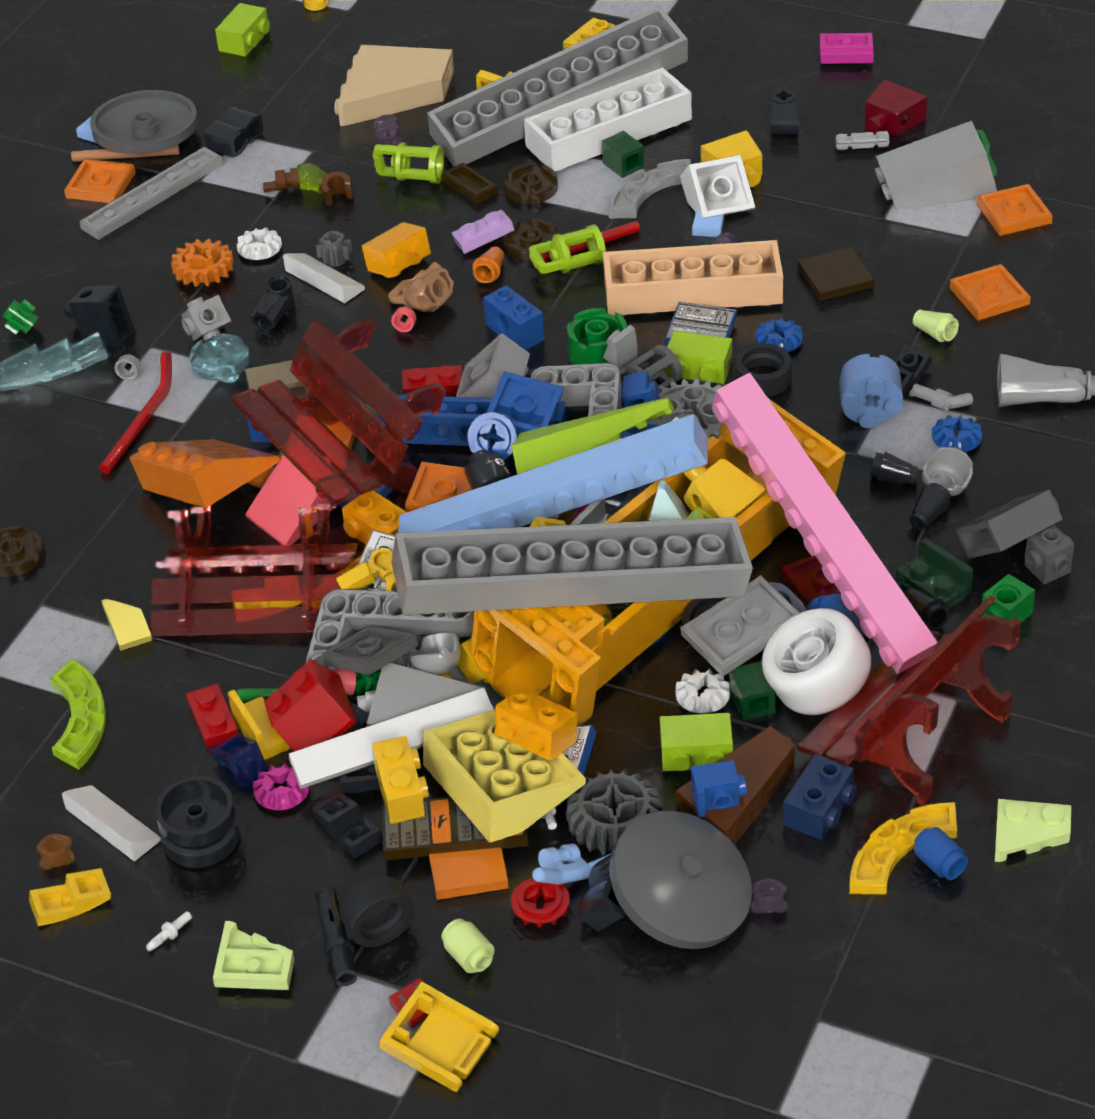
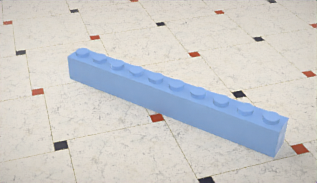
M692 414L402 514L399 518L398 533L522 527L532 523L536 516L548 518L708 464L707 435L695 415Z

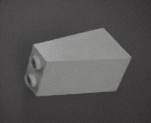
M972 121L876 156L879 167L875 168L878 181L882 184L881 187L886 200L892 199L895 209L977 199L979 195L997 191L987 153Z

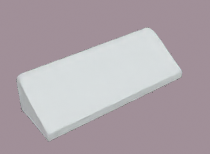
M287 253L283 255L287 272L343 303H346L365 290L364 285L305 253Z
M92 785L67 790L62 793L66 810L133 861H136L161 841L160 836Z

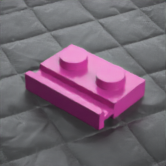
M872 33L820 34V64L873 63Z

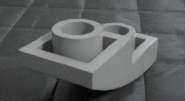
M629 325L621 332L616 330L607 339L606 344L608 347L603 358L610 364L621 369L637 358V337L635 328L632 325Z

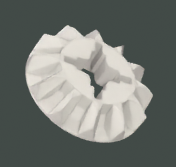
M266 227L262 230L255 228L254 231H245L243 236L238 237L236 246L238 253L242 257L251 260H261L275 255L281 249L282 243L281 237L278 236L277 232L274 230L269 231Z
M695 669L692 675L683 674L682 680L676 682L675 695L678 703L684 709L694 713L705 714L715 712L726 705L730 697L729 682L724 681L721 674L713 675L710 669L705 673H700ZM702 686H707L708 689H705L701 696H698V690Z

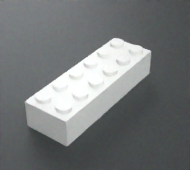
M662 67L525 118L526 147L545 166L554 171L563 170L568 166L602 154V140L622 131L639 140L691 120V92Z

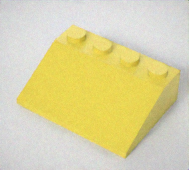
M495 710L424 730L423 765L489 843L523 832L586 783V778L563 753L550 762L495 735Z

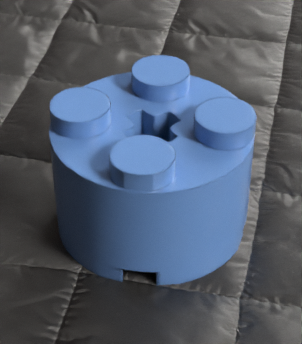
M862 354L845 363L841 370L839 388L841 408L848 418L858 422L863 428H873L879 423L890 420L902 410L903 394L900 370L892 359L880 355V358L870 357V354Z

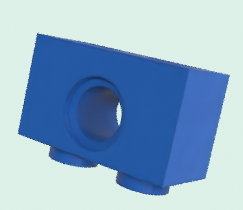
M506 285L483 297L486 325L498 335L503 333L524 350L545 340L543 312Z

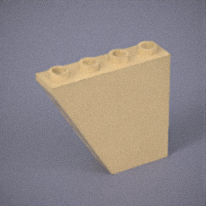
M361 45L357 55L353 56L352 68L347 71V81L341 86L340 98L335 101L334 109L335 114L339 115L340 126H347L444 101L454 74L452 49Z

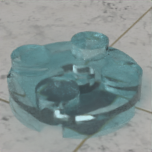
M231 334L212 335L213 340L204 343L202 339L191 348L189 357L194 377L197 379L222 380L224 383H232L238 379V374L242 373L250 362L248 347L243 344V340L240 337Z

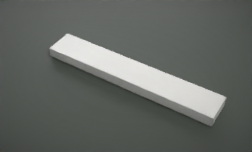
M481 688L289 753L288 758L300 789L374 764L372 743L407 736L410 749H419L423 747L424 730L494 709L485 688Z

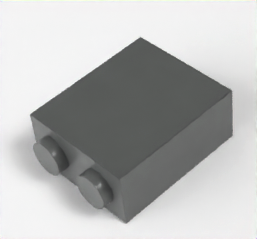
M1049 489L1015 498L955 530L968 559L1001 552L1063 520L1059 511V504Z

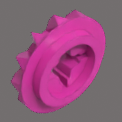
M284 763L281 768H275L270 765L268 772H259L258 780L253 782V792L256 801L261 806L271 810H286L295 807L306 798L309 786L300 789L293 768H289ZM285 781L287 782L286 787L279 786L275 788L274 783L282 784Z

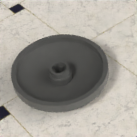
M143 90L117 96L99 106L90 119L93 139L100 146L114 152L126 154L152 153L171 148L189 138L198 125L197 110L194 103L181 94L164 90Z
M659 811L646 814L626 828L617 840L611 853L610 880L620 906L641 930L665 944L685 949H702L717 945L730 937L747 916L752 899V884L747 865L731 840L715 826L701 818L677 811Z

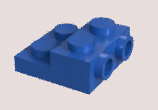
M504 371L487 413L498 412L509 417L512 424L517 428V436L521 432L554 425V416L562 399L564 387ZM495 427L492 432L486 433L496 442L505 440V438H501V436L496 434Z

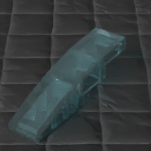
M97 332L74 345H71L69 340L65 338L43 351H40L37 345L34 344L0 362V391L19 389L52 381L109 357L104 340Z

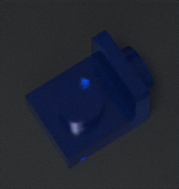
M239 733L210 750L215 762L230 769L236 784L240 787H244L258 779L259 772H268L269 770L257 742Z

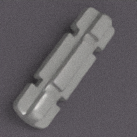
M879 131L875 135H873V132L851 133V136L837 134L835 138L837 150H848V147H852V150L874 148V145H877L878 148H885L889 146L890 141L887 131Z

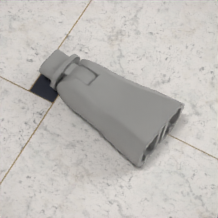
M1000 354L997 368L998 408L1034 402L1075 403L1081 400H1090L1091 396H1095V375H1091V371H1086L1084 375L1081 369L1074 367L1041 364L1019 357Z

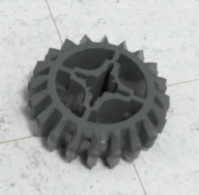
M610 768L608 774L602 775L596 771L594 779L585 777V785L571 794L567 800L566 820L568 821L571 835L576 836L579 845L586 844L589 852L598 848L604 856L608 851H613L617 840L632 822L646 814L663 811L657 789L652 788L650 780L642 781L639 773L628 776L626 769L620 774H615ZM613 809L616 810V815H613Z

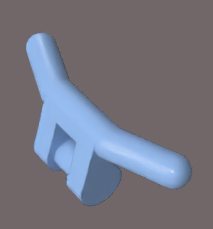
M573 843L562 845L559 850L554 847L542 849L538 856L541 867L534 869L532 877L537 882L556 885L589 879L593 866L608 855L587 864L580 857L579 848Z

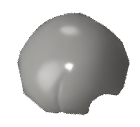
M938 448L935 454L925 461L922 468V481L926 486L930 483H938L944 486L951 496L959 495L967 488L971 480L973 462L965 452L957 448Z
M453 632L427 635L422 638L421 648L418 651L415 648L410 651V662L414 669L435 675H443L456 668L461 657L459 636Z

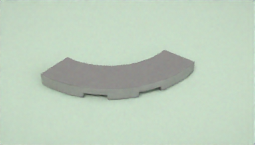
M691 159L659 163L655 169L647 172L641 170L626 179V184L617 189L611 197L608 209L609 219L637 218L640 205L650 195L661 189L682 184L680 175L691 164Z

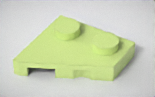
M998 799L995 862L1005 861L1007 854L1025 850L1026 854L1040 851L1046 846L1054 847L1068 843L1071 833V805Z
M225 921L213 974L214 986L289 990L294 965L293 951L280 944H272L267 938L255 932L250 936L238 930L236 923Z

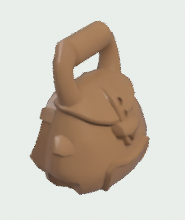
M433 262L429 268L419 271L412 279L402 280L388 294V298L393 304H404L408 308L422 312H434L453 293L454 281L450 278L445 268Z

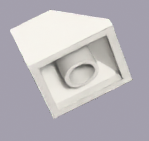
M741 155L690 164L680 175L687 203L695 212L698 211L702 218L720 214L727 215L756 208Z

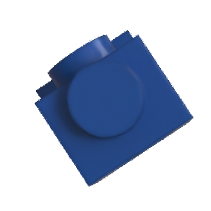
M647 370L624 376L622 400L625 407L660 399L658 385L656 381L652 380Z
M733 760L691 767V792L698 818L705 817V811L739 806V796H744L747 793L744 775L737 774Z

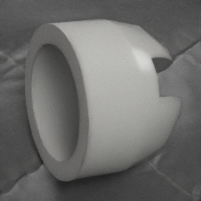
M125 354L116 362L115 372L124 380H132L140 371V361L135 356H132V354ZM127 363L132 365L130 370L125 369Z

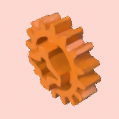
M196 239L194 243H185V249L177 248V254L172 255L171 265L173 274L176 275V280L183 279L184 285L194 282V287H197L200 283H204L206 286H209L214 281L219 283V277H228V271L233 270L232 251H229L228 245L222 246L220 240L211 243V239H207L201 243L199 239Z

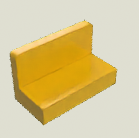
M235 690L228 692L232 717L260 762L291 749L271 726L264 704L265 700L262 696L243 704Z

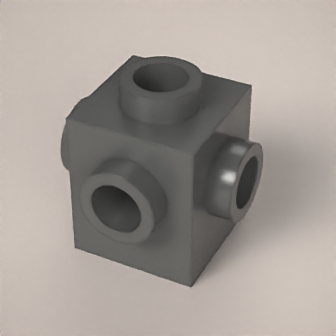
M1052 525L1027 538L1024 565L1043 584L1049 583L1071 573L1074 543L1068 535H1064L1055 525Z

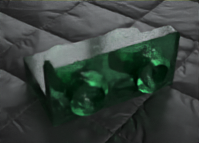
M927 538L919 541V554L896 569L897 581L909 589L915 587L943 600L947 605V609H950L968 596L972 590L973 569Z

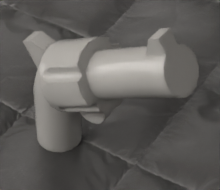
M914 384L909 393V396H916L930 401L932 406L946 411L973 403L971 393L953 396L952 393L937 389L935 391L918 384Z

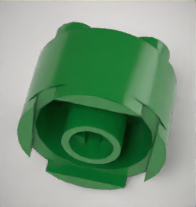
M591 308L577 313L574 316V321L571 324L569 322L567 325L568 355L571 364H610L603 358L608 347L606 341L616 330L621 332L627 328L624 317L615 312V316L608 314L606 309Z

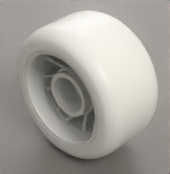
M818 608L801 612L788 619L779 627L765 646L762 656V669L768 684L788 708L805 715H818L843 706L860 691L870 673L871 653L865 639L847 616L833 609Z

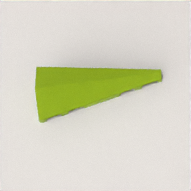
M667 397L521 432L512 445L517 475L621 439V432L635 426L640 430L647 426V421L664 414H671L674 407Z

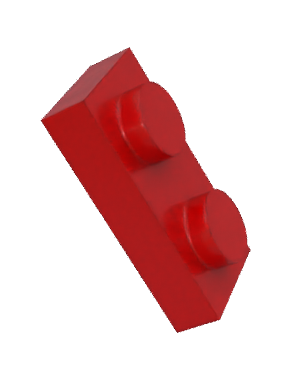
M462 365L402 370L403 395L405 393H414L415 389L424 391L426 388H429L431 392L439 391L440 395L457 394L462 377Z
M218 684L186 693L187 703L207 749L239 738L238 729Z

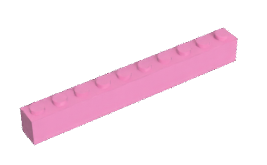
M751 373L717 389L712 404L715 417L719 422H724L728 427L733 443L737 448L743 449L748 457L752 471L763 478L772 500L778 501L785 510V517L789 525L794 529H798L804 538L803 542L807 551L812 556H816L820 561L826 579L830 583H835L841 592V599L846 608L855 612L860 620L863 633L868 638H872L879 647V654L883 662L889 667L892 666L896 674H899L931 656L938 642Z

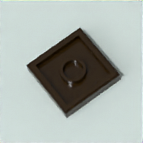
M852 247L798 260L799 271L820 301L874 288V278Z

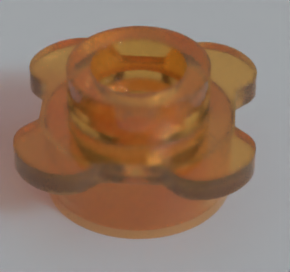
M51 834L43 838L37 845V852L41 854L42 858L39 861L40 867L47 870L63 864H71L75 859L74 853L70 851V846L72 845L71 838L61 834Z

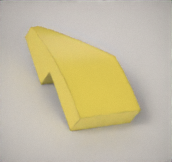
M109 599L101 600L120 651L152 641L151 633L140 608Z

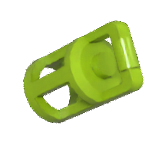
M403 142L398 146L375 145L372 156L376 172L379 175L396 177L398 181L416 179L428 180L432 184H439L441 182L444 170V150L441 145H434L432 148L408 146L407 143ZM383 154L392 155L391 167L385 166ZM411 157L429 158L428 170L410 168Z
M593 224L579 231L563 235L555 234L551 241L530 246L529 258L541 274L558 270L562 273H568L571 269L593 263L597 265L602 264L603 252H606L599 228L596 224ZM587 242L589 252L574 256L570 255L569 246ZM549 251L552 262L545 263L541 253Z

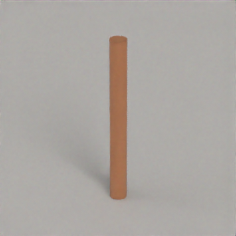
M179 144L165 150L144 154H126L108 149L72 151L71 157L72 162H80L84 159L108 160L179 155L180 150Z

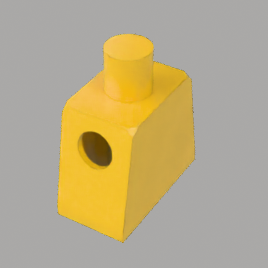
M745 130L701 146V162L741 155L749 186L754 187L760 182L762 176V153L748 131Z
M726 459L718 460L708 469L703 465L682 472L692 481L684 495L685 503L692 512L696 507H699L714 518L739 516L762 497L766 490L762 485Z

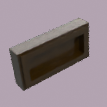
M464 163L442 173L443 183L476 205L498 194L496 184Z

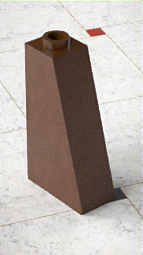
M769 726L718 761H734L737 774L744 775L747 793L744 796H739V806L705 811V817L699 818L715 826L735 845L794 770L795 745L786 735H781L773 727ZM691 781L676 790L677 812L698 817L691 792Z

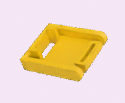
M421 982L381 1037L380 1049L452 1091L457 1092L462 1086L461 1079L465 1080L491 1044L490 1038H495L499 1032V1027L491 1020ZM419 1009L428 1014V1017L410 1040V1032L403 1028L416 1010Z

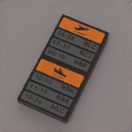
M451 797L423 799L424 817L390 824L385 803H382L383 851L385 860L426 857L429 854L528 846L527 829L521 833L489 843Z

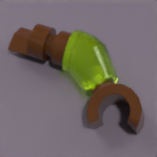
M298 164L297 168H290V172H285V169L276 170V181L263 183L265 193L287 190L288 186H292V188H301V190H310L323 194L325 204L328 206L333 204L332 196L336 194H345L347 199H354L349 175L344 172H331L327 174L314 164Z

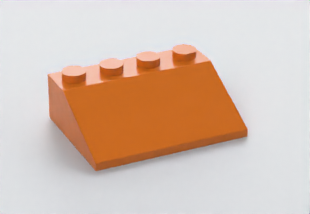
M215 439L149 442L138 448L139 452L129 457L144 490L204 508L214 504L280 462V458L277 455Z

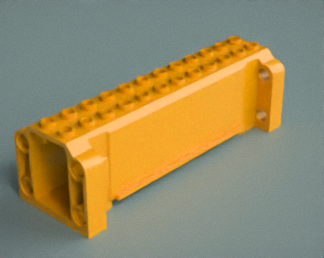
M769 399L836 495L846 452ZM722 422L718 439L711 436L707 440L708 464L704 466L708 469L718 460L726 459L766 489L762 497L736 517L751 561L790 525L786 520L785 510L778 501L772 500L766 488L767 484L762 477L752 471L747 455L742 448L739 449L735 446L730 436V430ZM683 473L661 479L668 483L689 512L692 513L684 501V495L692 481ZM660 480L651 484L604 523L649 521ZM693 599L634 602L605 627V619L602 616L608 614L609 618L612 619L606 604L474 611L471 657L476 666L486 675L492 688L503 698H507L523 687L578 713L577 726H581L593 714L596 691L682 619L687 605Z

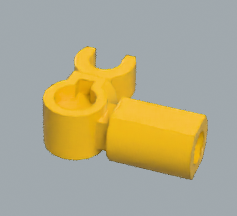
M378 548L372 553L368 563L363 561L338 576L336 580L341 589L362 590L377 581L376 577L380 576L382 582L386 583L385 590L395 592L397 586L391 563L393 552L388 548Z

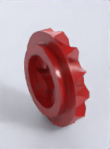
M533 878L520 883L514 889L511 896L514 916L520 917L525 926L530 923H536L541 928L543 923L548 922L555 925L559 917H566L567 908L570 905L569 893L563 884L541 883ZM539 895H543L545 900L544 908L542 909L536 908Z

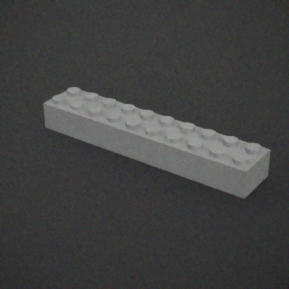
M661 6L655 7L427 112L430 135L437 145L443 147L444 154L453 167L461 163L468 164L524 138L525 118L662 67L667 71L687 62L688 39Z
M736 517L396 533L391 561L402 615L745 596L753 569Z

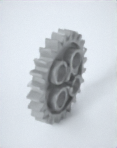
M683 379L682 385H677L671 381V388L659 386L660 399L668 397L674 410L669 415L664 414L646 423L663 425L671 422L675 417L680 419L694 414L706 433L707 438L709 439L711 436H714L718 439L721 422L715 417L712 404L716 390L721 388L720 384L712 388L710 387V381L705 382L704 385H699L698 379H695L693 384H688L686 379Z

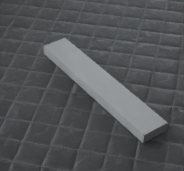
M206 147L199 149L79 221L81 229L98 240L223 165L222 156Z

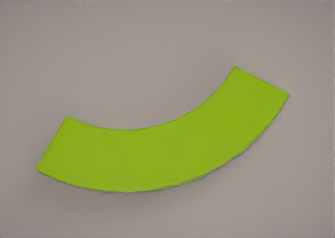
M72 658L49 678L51 687L65 697L71 708V718H69L67 728L58 742L52 747V751L55 757L79 770L88 761L100 743L106 723V709L103 695L95 677L82 664Z

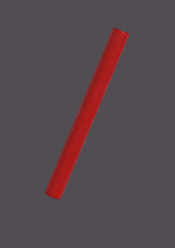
M637 221L601 232L604 243L640 232V226ZM587 242L569 246L570 254L588 249ZM549 251L541 253L545 263L551 261Z

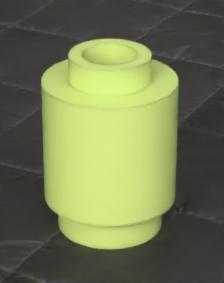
M456 919L445 927L441 936L444 948L467 973L481 972L491 964L494 946L473 923L464 919Z

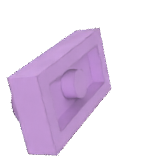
M501 209L488 213L478 221L461 226L460 229L452 232L454 242L465 254L514 231L512 221Z

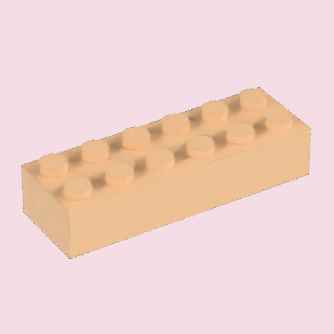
M777 240L603 252L607 312L611 315H615V312L623 316L627 314H652L676 311L679 302L721 308L783 304V272Z

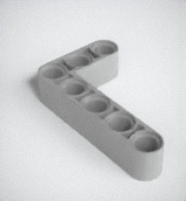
M613 364L544 366L534 370L531 374L532 379L563 386L561 401H565V407L589 406L588 416L622 408L619 369Z
M333 590L323 598L306 663L312 659L326 668L336 671L339 668L324 664L322 654L370 625L414 635L453 632L457 633L459 637H470L473 632L474 611L402 615L398 592Z

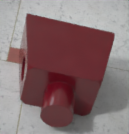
M883 80L866 101V130L873 132V134L879 131H887L893 136L904 133L926 119L927 96L888 80Z

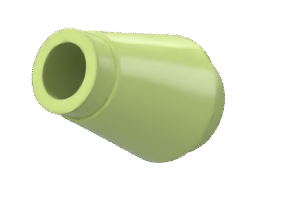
M918 310L913 317L914 326L939 342L951 341L958 332V321L950 313Z

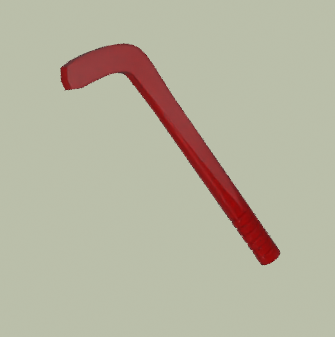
M170 352L161 353V377L158 389L100 464L99 469L102 473L109 474L168 395L172 382V355Z

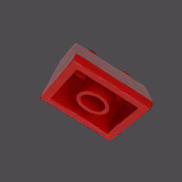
M312 659L297 670L292 677L264 701L271 726L294 752L339 737L356 723L340 675Z

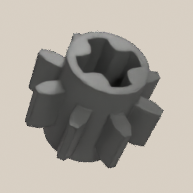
M338 231L327 232L322 238H319V245L316 246L317 257L323 258L324 264L329 266H340L350 259L349 253L352 252L351 240H345V235Z

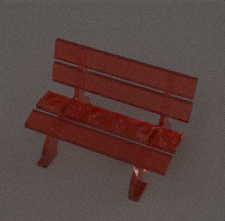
M364 317L363 321L348 326L337 336L319 320L312 322L302 340L321 359L319 360L303 344H300L297 347L290 368V372L310 391L307 397L299 399L279 379L259 386L258 391L253 388L233 395L231 399L232 403L251 421V427L256 432H262L316 487L315 492L318 496L326 498L333 506L355 498L356 492L359 495H363L381 488L382 484L393 490H402L404 493L410 492L418 469L411 462L402 463L408 448L402 441V437L406 441H412L424 423V420L419 415L430 411L432 414H438L447 391L440 383L420 387L403 400L395 394L352 352L358 348L368 347L376 324L369 317ZM336 373L387 422V425L335 376ZM341 421L375 455L374 461L364 464L325 424L334 425Z
M335 502L317 503V506L298 508L302 545L208 547L211 524L210 506L207 508L201 506L191 507V513H198L197 528L194 536H192L189 528L188 510L167 511L168 518H174L178 548H170L165 560L156 562V568H166V574H180V578L152 579V604H179V610L151 611V636L314 632L321 606H313V600H323L329 592L342 590L336 580L342 574L313 575V565L325 564L326 570L345 569V563L353 562L359 550L358 543L327 544L329 509L335 508ZM317 513L315 532L311 522V514ZM281 565H293L294 571H303V575L191 578V567H198V573L218 572L217 567L230 566V572H248L249 566H261L262 571H281ZM302 601V607L190 609V603Z
M990 595L951 635L945 633L937 641L938 643L929 657L906 669V674L847 733H844V731L904 671L896 674L892 666L889 667L882 661L869 674L860 691L846 704L833 710L797 745V751L813 756L815 754L821 756L830 747L831 749L825 754V758L846 766L855 757L861 763L866 759L888 766L898 780L909 791L918 796L917 803L924 806L932 797L933 777L920 769L910 755L907 746V731L909 727L915 724L923 725V732L928 735L937 727L939 704L926 697L941 682L966 689L982 710L1003 723L1010 716L1013 693L1006 691L1004 694H1001L992 686L984 670L983 656L986 648L992 645L1002 646L1011 651L1019 641L1021 620L1014 617L1012 621L998 616L984 615L996 599ZM929 629L934 638L937 639L940 632Z

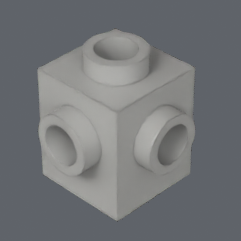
M219 295L204 301L203 297L197 298L186 304L188 309L181 314L183 318L181 320L185 332L192 336L194 341L203 337L204 341H208L220 335L219 329L231 322Z

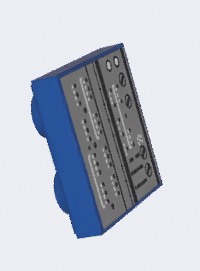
M679 302L665 336V346L668 347L674 330L729 338L737 318V310Z

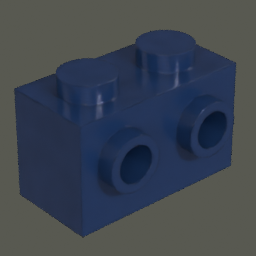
M815 754L783 802V825L823 840L830 828L835 829L844 805H850L855 797L857 785L853 784L854 768Z

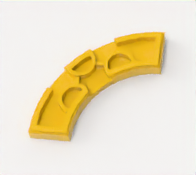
M955 802L937 803L913 808L909 814L895 820L889 819L870 834V839L857 852L850 874L849 894H886L891 871L904 855L914 849L915 839L924 829L939 827L950 838H956Z

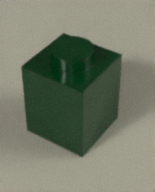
M622 131L602 140L603 164L620 177H626L644 168V147L628 133Z
M762 661L742 665L729 672L730 694L742 721L775 713V691L764 677Z

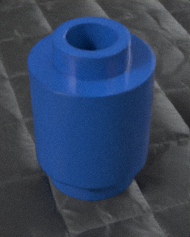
M939 827L924 829L916 837L914 854L939 877L953 880L967 867L968 858L965 856L964 849Z

